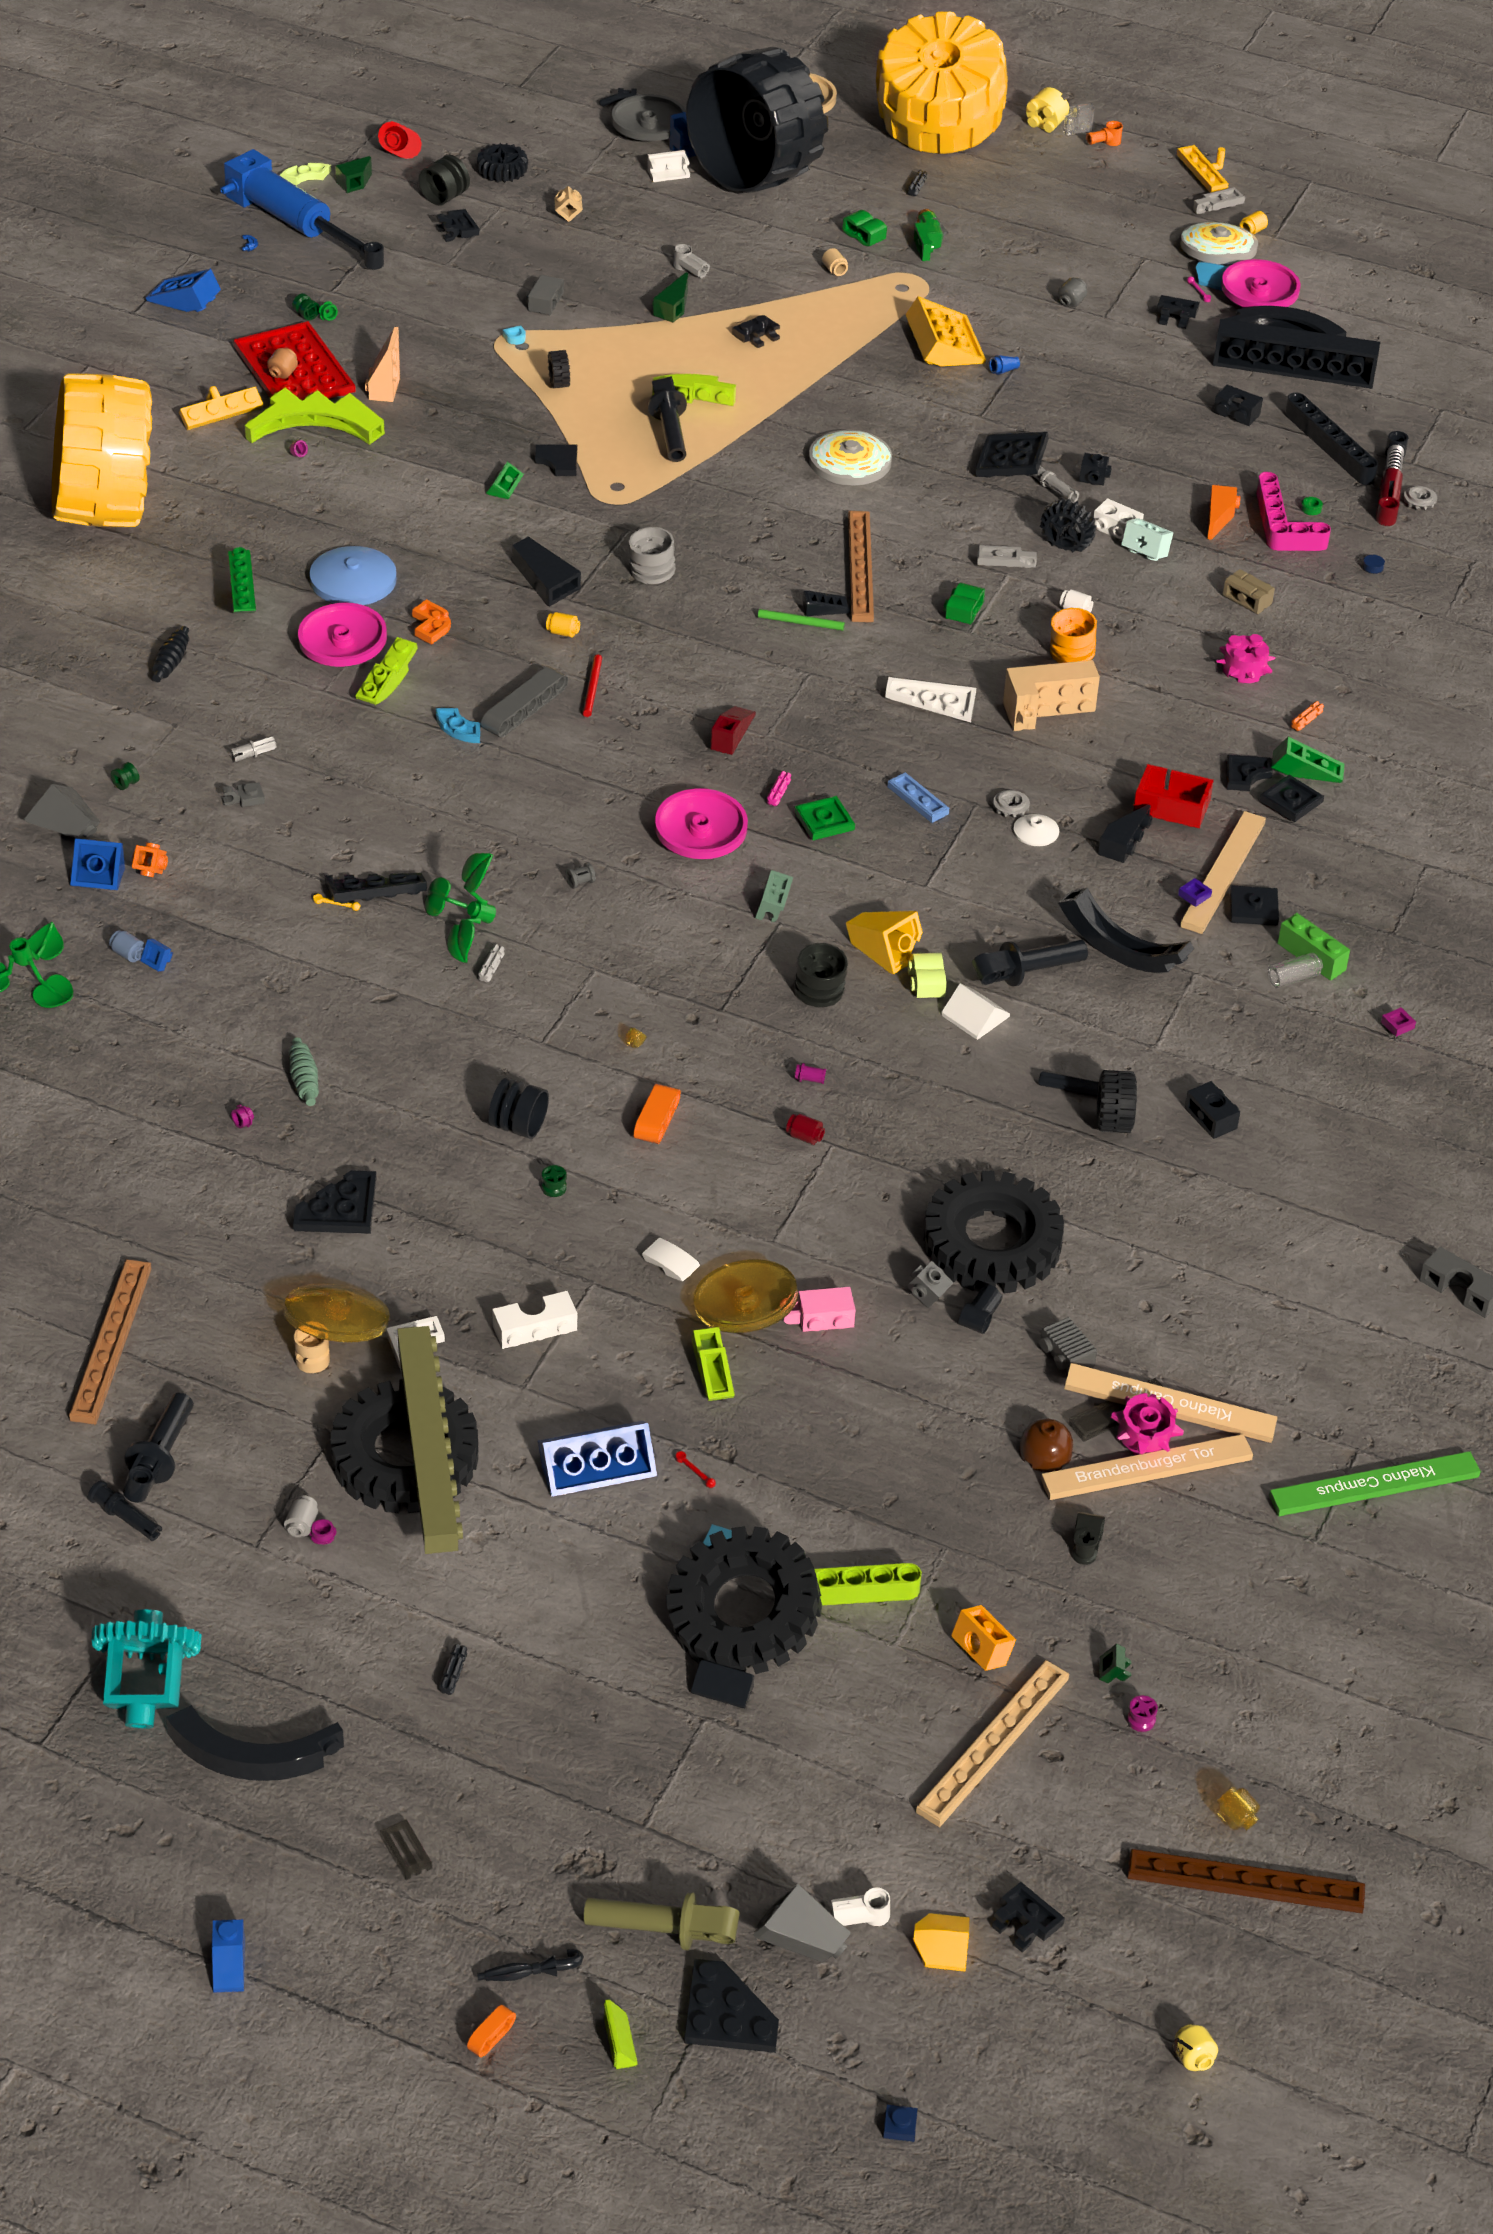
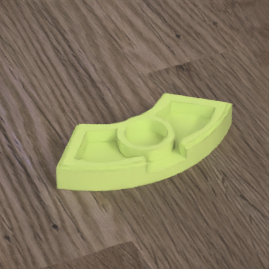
M308 163V165L299 167L296 165L283 171L280 176L294 185H298L306 180H324L331 172V165L324 163Z

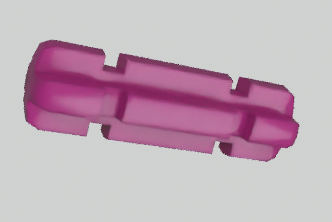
M781 771L767 796V803L769 805L777 806L791 781V774L789 772Z

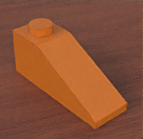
M1212 485L1207 539L1212 540L1234 517L1235 508L1239 509L1240 496H1237V487Z

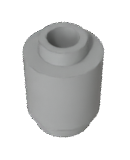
M303 1495L292 1502L284 1522V1527L290 1535L305 1537L310 1534L318 1514V1504L313 1498Z

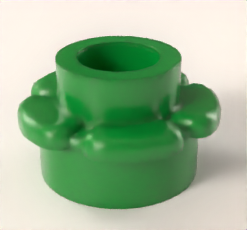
M330 301L324 302L318 310L322 320H334L338 314L336 305Z

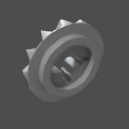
M1414 486L1404 492V502L1409 504V507L1426 510L1427 508H1433L1434 504L1437 503V495L1427 487Z
M1005 790L999 792L994 797L993 808L997 809L998 814L1004 813L1005 817L1012 815L1015 818L1017 815L1023 816L1025 812L1029 811V798L1019 791Z

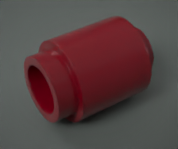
M793 1114L788 1120L786 1132L793 1138L815 1145L823 1139L825 1128H823L821 1121L802 1114Z

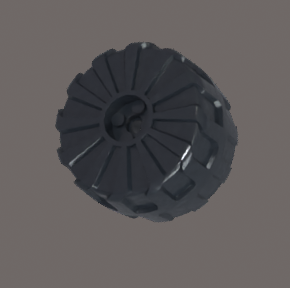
M777 47L741 52L711 65L708 71L699 74L694 80L686 104L689 140L702 167L723 187L731 191H745L746 193L758 192L779 186L809 171L810 168L808 166L823 154L825 148L822 146L824 134L828 132L829 127L828 116L824 115L822 106L825 100L822 90L817 82L813 83L810 78L809 68L799 58H791L787 51Z

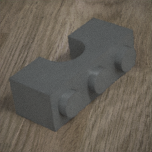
M1439 1247L1423 1264L1420 1277L1422 1283L1440 1293L1449 1286H1460L1467 1291L1463 1306L1484 1318L1492 1312V1275L1442 1247Z

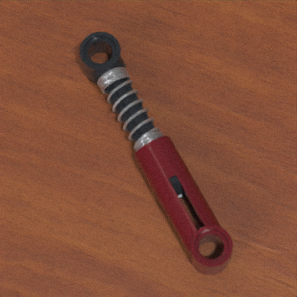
M1401 431L1390 432L1386 444V466L1382 474L1376 521L1383 526L1394 525L1398 516L1403 480L1401 471L1409 439L1408 435Z

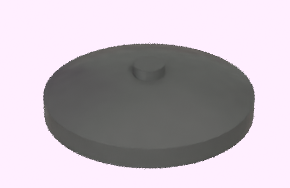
M654 94L635 95L621 100L614 106L612 110V124L618 132L633 139L643 141L665 140L670 138V115L683 113L686 110L679 102L669 97Z

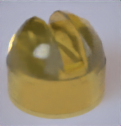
M630 1027L626 1033L625 1041L627 1045L633 1042L632 1048H638L647 1037L639 1030Z

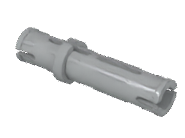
M1040 466L1038 474L1031 475L1038 479L1041 485L1049 487L1066 500L1071 499L1072 502L1078 500L1079 492L1058 479L1052 471H1047Z

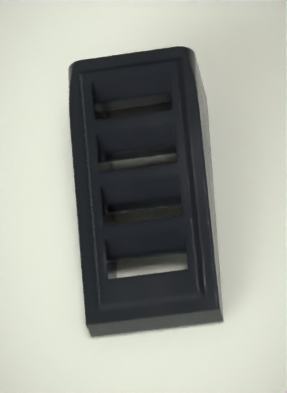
M803 591V606L806 616L849 613L845 596Z

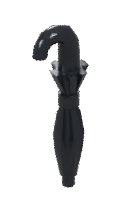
M567 1949L568 1958L555 1959L554 1954L541 1963H509L485 1970V1972L477 1973L478 1981H515L531 1974H541V1972L557 1977V1971L569 1970L580 1966L584 1956L580 1950Z

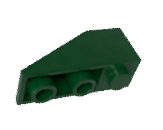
M687 272L653 298V316L674 323L684 314L688 294Z

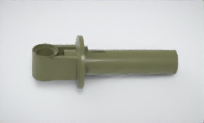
M691 1892L686 1894L682 1907L587 1898L584 1908V1923L591 1926L678 1934L681 1949L688 1951L691 1948L693 1939L713 1941L721 1944L735 1943L740 1912L728 1906L697 1905L696 1896Z

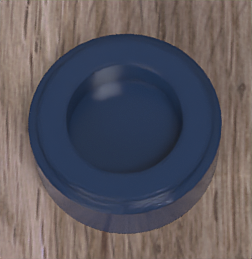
M1367 555L1364 558L1363 569L1365 571L1377 574L1384 569L1385 560L1381 556Z

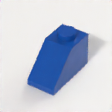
M243 1919L213 1920V1993L244 1991L245 1933Z

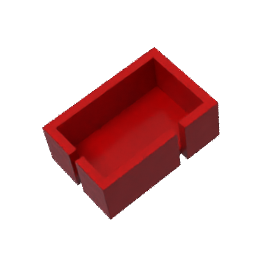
M1147 764L1136 790L1133 812L1146 805H1151L1150 815L1154 818L1200 829L1211 801L1214 780L1171 770L1167 790L1164 789L1167 768Z

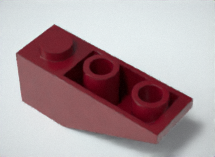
M734 706L721 714L712 728L711 750L733 755L754 719L756 712Z

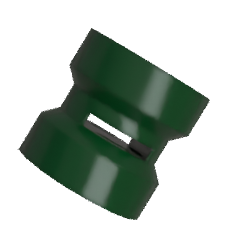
M301 293L294 298L292 308L306 320H313L319 314V304L311 300L305 293Z

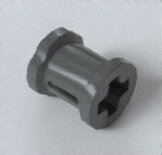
M587 862L584 863L583 867L566 869V879L569 886L574 889L579 884L595 882V871L593 866Z

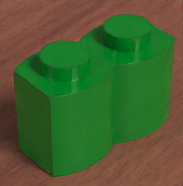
M858 210L843 219V231L848 236L856 238L864 246L869 247L886 239V224L877 218H873L865 210Z
M959 583L957 587L952 589L950 599H946L943 611L946 612V618L972 624L984 603L985 588Z

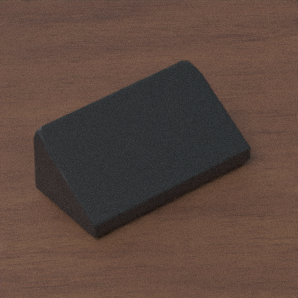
M701 1660L691 1693L745 1709L754 1688V1675Z

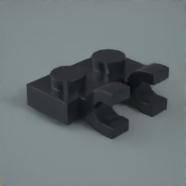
M466 209L447 211V215L437 214L438 221L443 222L436 225L438 232L445 230L450 232L443 235V239L446 242L453 241L457 235L461 238L479 236L480 228Z
M1161 295L1157 304V311L1161 312L1159 324L1167 325L1169 316L1175 314L1181 317L1178 328L1186 329L1189 318H1196L1200 302Z
M759 315L752 320L732 327V335L744 343L750 341L755 347L760 348L764 346V341L760 339L764 334L773 342L780 339V335L775 331L780 329V325L765 315Z
M1020 1882L1001 1897L1000 1905L1002 1907L994 1912V1917L997 1920L992 1923L991 1927L1001 1934L1008 1928L1014 1918L1018 1919L1024 1926L1016 1931V1935L1019 1938L1014 1941L1013 1945L1021 1952H1024L1036 1936L1045 1941L1062 1927L1065 1917Z

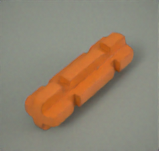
M1318 701L1312 703L1291 721L1292 729L1295 728L1296 731H1300L1323 712L1324 705Z

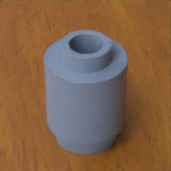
M116 931L109 941L112 950L129 962L133 963L141 959L145 943L127 931Z

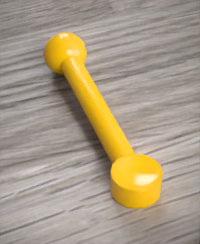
M321 894L313 896V901L316 904L324 902L349 907L354 911L360 909L358 902L341 904L338 902L334 903L333 899L323 898Z

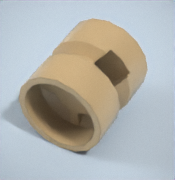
M315 1323L300 1326L294 1334L297 1367L305 1373H318L325 1370L330 1362L328 1331L323 1326Z

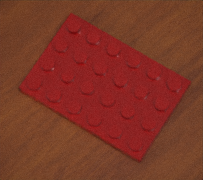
M309 321L233 340L234 348L270 398L284 388H287L302 401L317 390L328 399L356 392L355 384ZM278 348H289L297 356L298 366L285 379L273 377L267 365L268 359Z

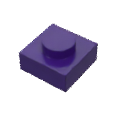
M1194 878L1179 888L1178 896L1196 907L1211 897L1212 889Z

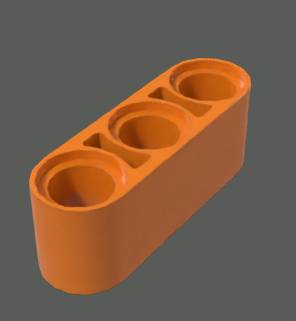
M657 1083L654 1085L636 1122L634 1129L635 1139L660 1144L679 1104L680 1089Z

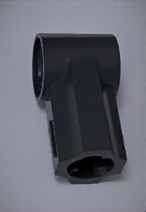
M992 1285L982 1287L971 1304L967 1303L964 1306L959 1318V1325L985 1334L991 1323L992 1315L1001 1303L1003 1295Z

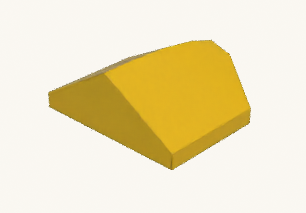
M929 1913L915 1924L913 1941L925 1967L965 1972L969 1939V1917Z

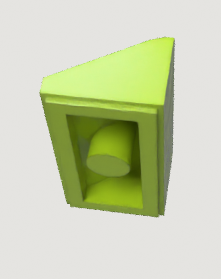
M605 2000L604 2022L614 2067L621 2069L636 2066L638 2062L627 2014L611 2000Z

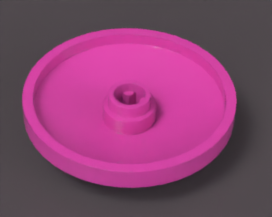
M1250 259L1230 265L1223 273L1221 287L1224 294L1231 301L1245 308L1254 306L1289 307L1298 299L1301 284L1298 276L1292 270L1279 263L1261 259Z
M334 603L320 607L308 614L299 626L298 639L301 650L311 660L327 666L345 667L361 664L375 657L386 644L387 628L382 616L367 606L356 603Z
M697 788L675 793L662 802L655 816V830L661 843L672 852L688 858L713 859L727 855L737 849L747 835L748 818L742 805L733 797L712 789Z

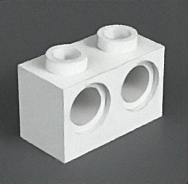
M1107 498L1094 511V524L1097 525V530L1123 540L1127 521L1137 518L1143 520L1144 514Z

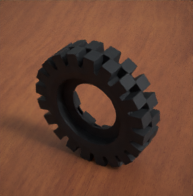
M982 1171L980 1182L973 1172L961 1175V1184L955 1179L948 1181L944 1184V1191L938 1189L934 1193L932 1202L928 1203L926 1210L923 1241H925L924 1248L927 1256H931V1261L938 1267L944 1268V1273L953 1282L962 1276L961 1287L974 1290L978 1281L983 1282V1287L988 1285L996 1287V1283H1000L1004 1294L1016 1292L1018 1282L1024 1290L1036 1284V1277L1043 1281L1050 1275L1051 1268L1055 1269L1061 1254L1064 1219L1063 1215H1060V1207L1056 1200L1049 1201L1050 1193L1043 1187L1034 1191L1035 1182L1023 1177L1018 1185H1014L1015 1174L1003 1172L1000 1181L995 1180L994 1171ZM984 1211H994L993 1215L1007 1219L1010 1216L1013 1217L1021 1227L1022 1235L1015 1245L1007 1249L989 1250L976 1245L970 1240L966 1233V1225L970 1219L983 1216Z
M399 1379L398 1391H394L391 1381L377 1383L378 1395L367 1387L357 1393L358 1402L350 1398L342 1406L343 1414L337 1413L333 1421V1430H331L333 1471H336V1479L341 1487L347 1485V1493L356 1501L364 1495V1505L377 1509L383 1500L385 1501V1512L398 1514L401 1503H407L408 1513L419 1512L414 1465L396 1466L389 1464L377 1454L375 1449V1442L380 1433L396 1427L395 1424L406 1422V1426H408L403 1380ZM443 1387V1392H439V1397L444 1396L446 1412L441 1414L442 1417H447L448 1433H444L445 1438H450L451 1454H447L448 1459L453 1458L454 1475H450V1479L456 1480L458 1495L461 1493V1484L467 1486L473 1478V1470L477 1468L478 1429L473 1412L468 1413V1405L461 1398L454 1401V1392Z
M745 1526L731 1528L732 1538L726 1539L721 1530L709 1535L712 1543L711 1546L707 1547L700 1540L691 1547L692 1559L684 1555L676 1565L678 1575L671 1574L668 1583L670 1594H666L667 1608L678 1642L685 1652L689 1650L690 1656L694 1661L700 1663L701 1660L729 1666L746 1672L747 1666L752 1665L755 1674L769 1671L767 1661L773 1659L779 1667L790 1660L789 1649L798 1654L807 1645L805 1634L813 1637L818 1626L816 1617H821V1592L814 1566L810 1558H806L804 1549L797 1542L791 1545L789 1537L778 1531L771 1538L768 1528L755 1526L752 1536H748ZM740 1576H756L765 1580L772 1587L775 1595L774 1606L770 1614L765 1619L749 1627H734L726 1624L718 1617L714 1607L715 1598L720 1588L731 1579Z

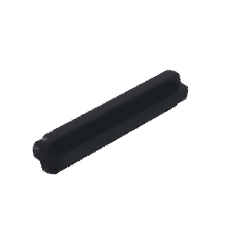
M1045 1071L1040 1073V1086L1093 1096L1098 1094V1081Z

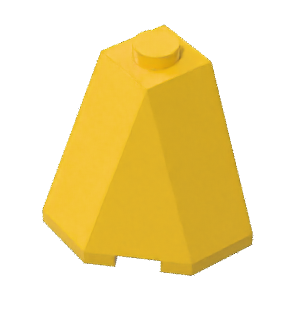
M917 911L863 912L846 922L851 944L890 974H895L908 966V961H912L913 954L911 953L915 942L920 941L923 933Z

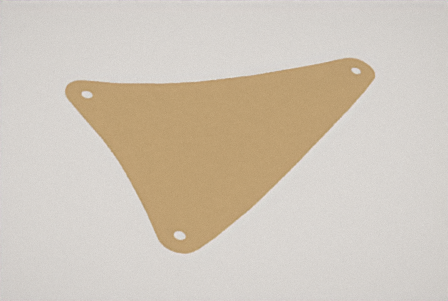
M890 273L855 283L761 304L679 318L674 323L664 320L626 326L586 329L525 330L526 340L524 343L529 345V348L526 350L516 349L515 345L508 343L502 334L496 339L494 350L539 397L554 417L568 444H578L577 463L582 471L590 494L601 502L622 505L639 500L715 455L772 415L904 316L917 296L925 298L928 295L929 285L921 277L910 273ZM899 284H904L909 287V290L900 292L895 287ZM759 315H765L780 325V329L775 330L780 335V339L773 342L764 334V336L760 337L764 341V346L760 348L755 347L750 341L744 343L732 335V327L752 320ZM566 350L570 365L569 387H551L548 370L549 351ZM672 374H702L718 376V382L735 384L736 397L734 406L696 399L693 400L692 404L687 403L685 412L679 416L687 455L680 462L669 460L661 420L651 416L648 410V402L653 392V378ZM622 483L625 488L621 491H614L610 488V485Z

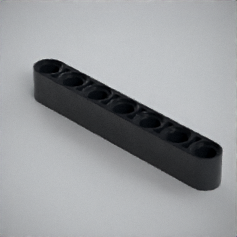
M1301 393L1289 394L1285 412L1286 417L1357 482L1363 485L1373 484L1376 478L1378 462L1305 395Z

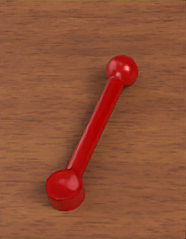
M679 1451L676 1453L677 1462L688 1466L705 1481V1485L708 1488L715 1487V1479L708 1478L686 1458L685 1452Z

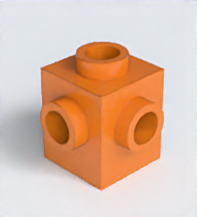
M146 842L145 846L136 845L132 855V868L141 870L140 875L154 877L155 873L162 874L168 864L167 851L160 850V845L148 842Z

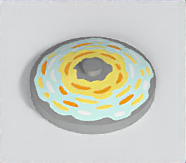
M1202 222L1188 226L1183 230L1180 245L1188 255L1198 260L1217 264H1234L1239 261L1252 259L1257 253L1258 240L1251 232L1236 225L1222 222Z
M837 430L818 437L812 443L809 450V464L813 471L823 479L841 485L855 486L875 482L889 472L892 463V452L887 443L873 434L859 430Z

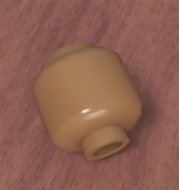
M278 348L267 361L270 374L275 378H288L298 366L296 354L289 348Z

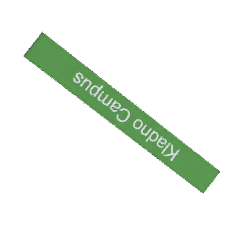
M1471 1451L1273 1489L1270 1490L1269 1497L1278 1516H1284L1478 1478L1481 1471Z

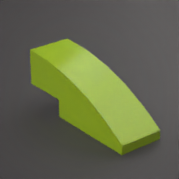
M719 1327L693 1330L692 1343L708 1401L734 1398L726 1349L722 1344Z

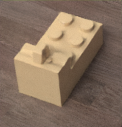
M1094 661L1007 668L1003 704L1013 731L1035 729L1036 717L1094 712L1096 710L1100 678Z

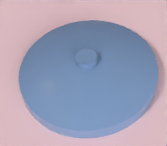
M361 546L340 547L327 551L319 556L310 568V584L313 591L319 597L331 603L367 605L377 602L391 593L397 580L396 567L387 555L378 550Z

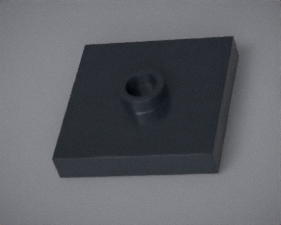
M1288 775L1260 794L1259 801L1296 822L1323 803L1324 795L1293 776Z
M1231 885V923L1278 926V888Z

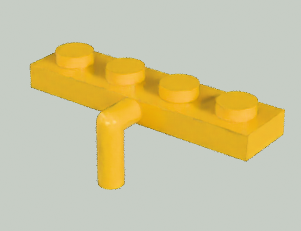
M1195 145L1178 148L1177 156L1210 193L1228 189L1229 183L1217 171L1223 168L1225 148H1218L1216 163H1210Z
M211 386L205 402L181 408L179 414L186 429L190 430L261 409L264 404L256 386L222 397L217 388Z

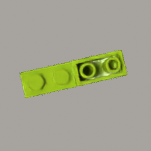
M672 374L653 378L654 381L672 376L675 390L685 396L687 403L692 404L694 399L734 406L736 385L718 382V376Z
M397 637L380 664L376 663L355 695L356 699L375 705L385 700L408 673V664L418 649L417 643Z

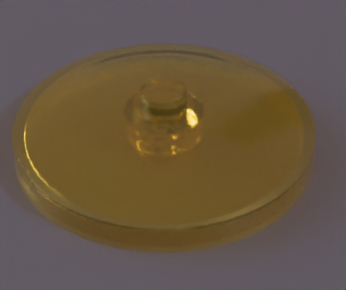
M748 1259L723 1265L707 1274L697 1285L693 1300L697 1316L707 1326L711 1328L719 1327L722 1332L746 1333L764 1329L786 1317L797 1302L798 1289L794 1275L783 1265L768 1260Z
M310 1284L296 1288L286 1296L283 1311L287 1321L296 1329L320 1339L336 1342H361L379 1337L387 1330L390 1317L388 1307L379 1298L363 1290L338 1284Z

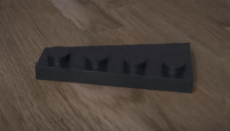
M422 873L390 874L389 878L378 874H368L366 879L354 878V875H344V879H333V875H324L325 885L334 903L345 904L351 900L358 899L369 901L374 899V897L384 896L392 898L397 896V894L407 893L415 895L420 893V891H427V882Z

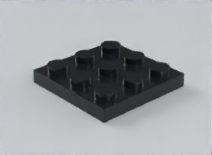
M1048 432L987 435L975 470L976 476L990 478L993 476L1010 477L1013 475L1031 476L1038 474L1049 440Z

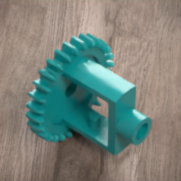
M149 1609L135 1610L134 1622H107V1624L101 1623L92 1628V1647L102 1653L108 1650L103 1705L112 1709H126V1727L138 1729L153 1728L155 1709H179L183 1658L185 1656L187 1658L196 1656L201 1649L202 1634H199V1631L162 1623L163 1612ZM124 1651L127 1652L129 1659L133 1653H138L140 1660L143 1658V1654H149L151 1660L154 1659L155 1654H159L161 1660H164L167 1654V1663H160L158 1668L160 1675H166L164 1695H120Z

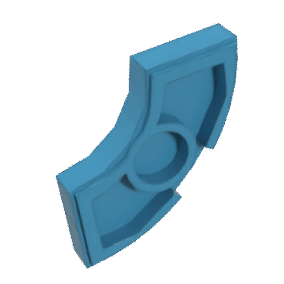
M436 708L437 723L445 733L464 742L480 743L479 722L465 719L459 714L458 708Z

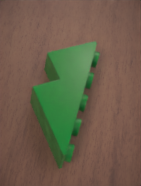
M237 547L233 551H228L233 614L256 612L250 550Z

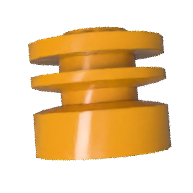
M1067 608L1060 610L1052 617L1050 653L1058 663L1093 659L1096 650L1097 620L1092 613L1081 608Z

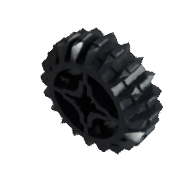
M492 144V146H486L481 149V152L478 153L477 167L480 175L484 176L485 179L489 178L490 181L496 180L497 183L499 181L504 183L506 181L513 182V179L519 180L527 172L528 158L525 151L521 150V147H515V144Z
M1061 499L1059 501L1055 500L1046 507L1041 516L1039 527L1042 528L1041 534L1046 535L1045 541H1051L1052 546L1055 545L1059 549L1066 551L1071 550L1073 553L1077 550L1082 552L1090 546L1095 538L1097 525L1094 524L1095 518L1090 517L1091 511L1087 512L1085 506H1079L1078 501L1072 503L1071 499L1066 500V502L1064 499Z

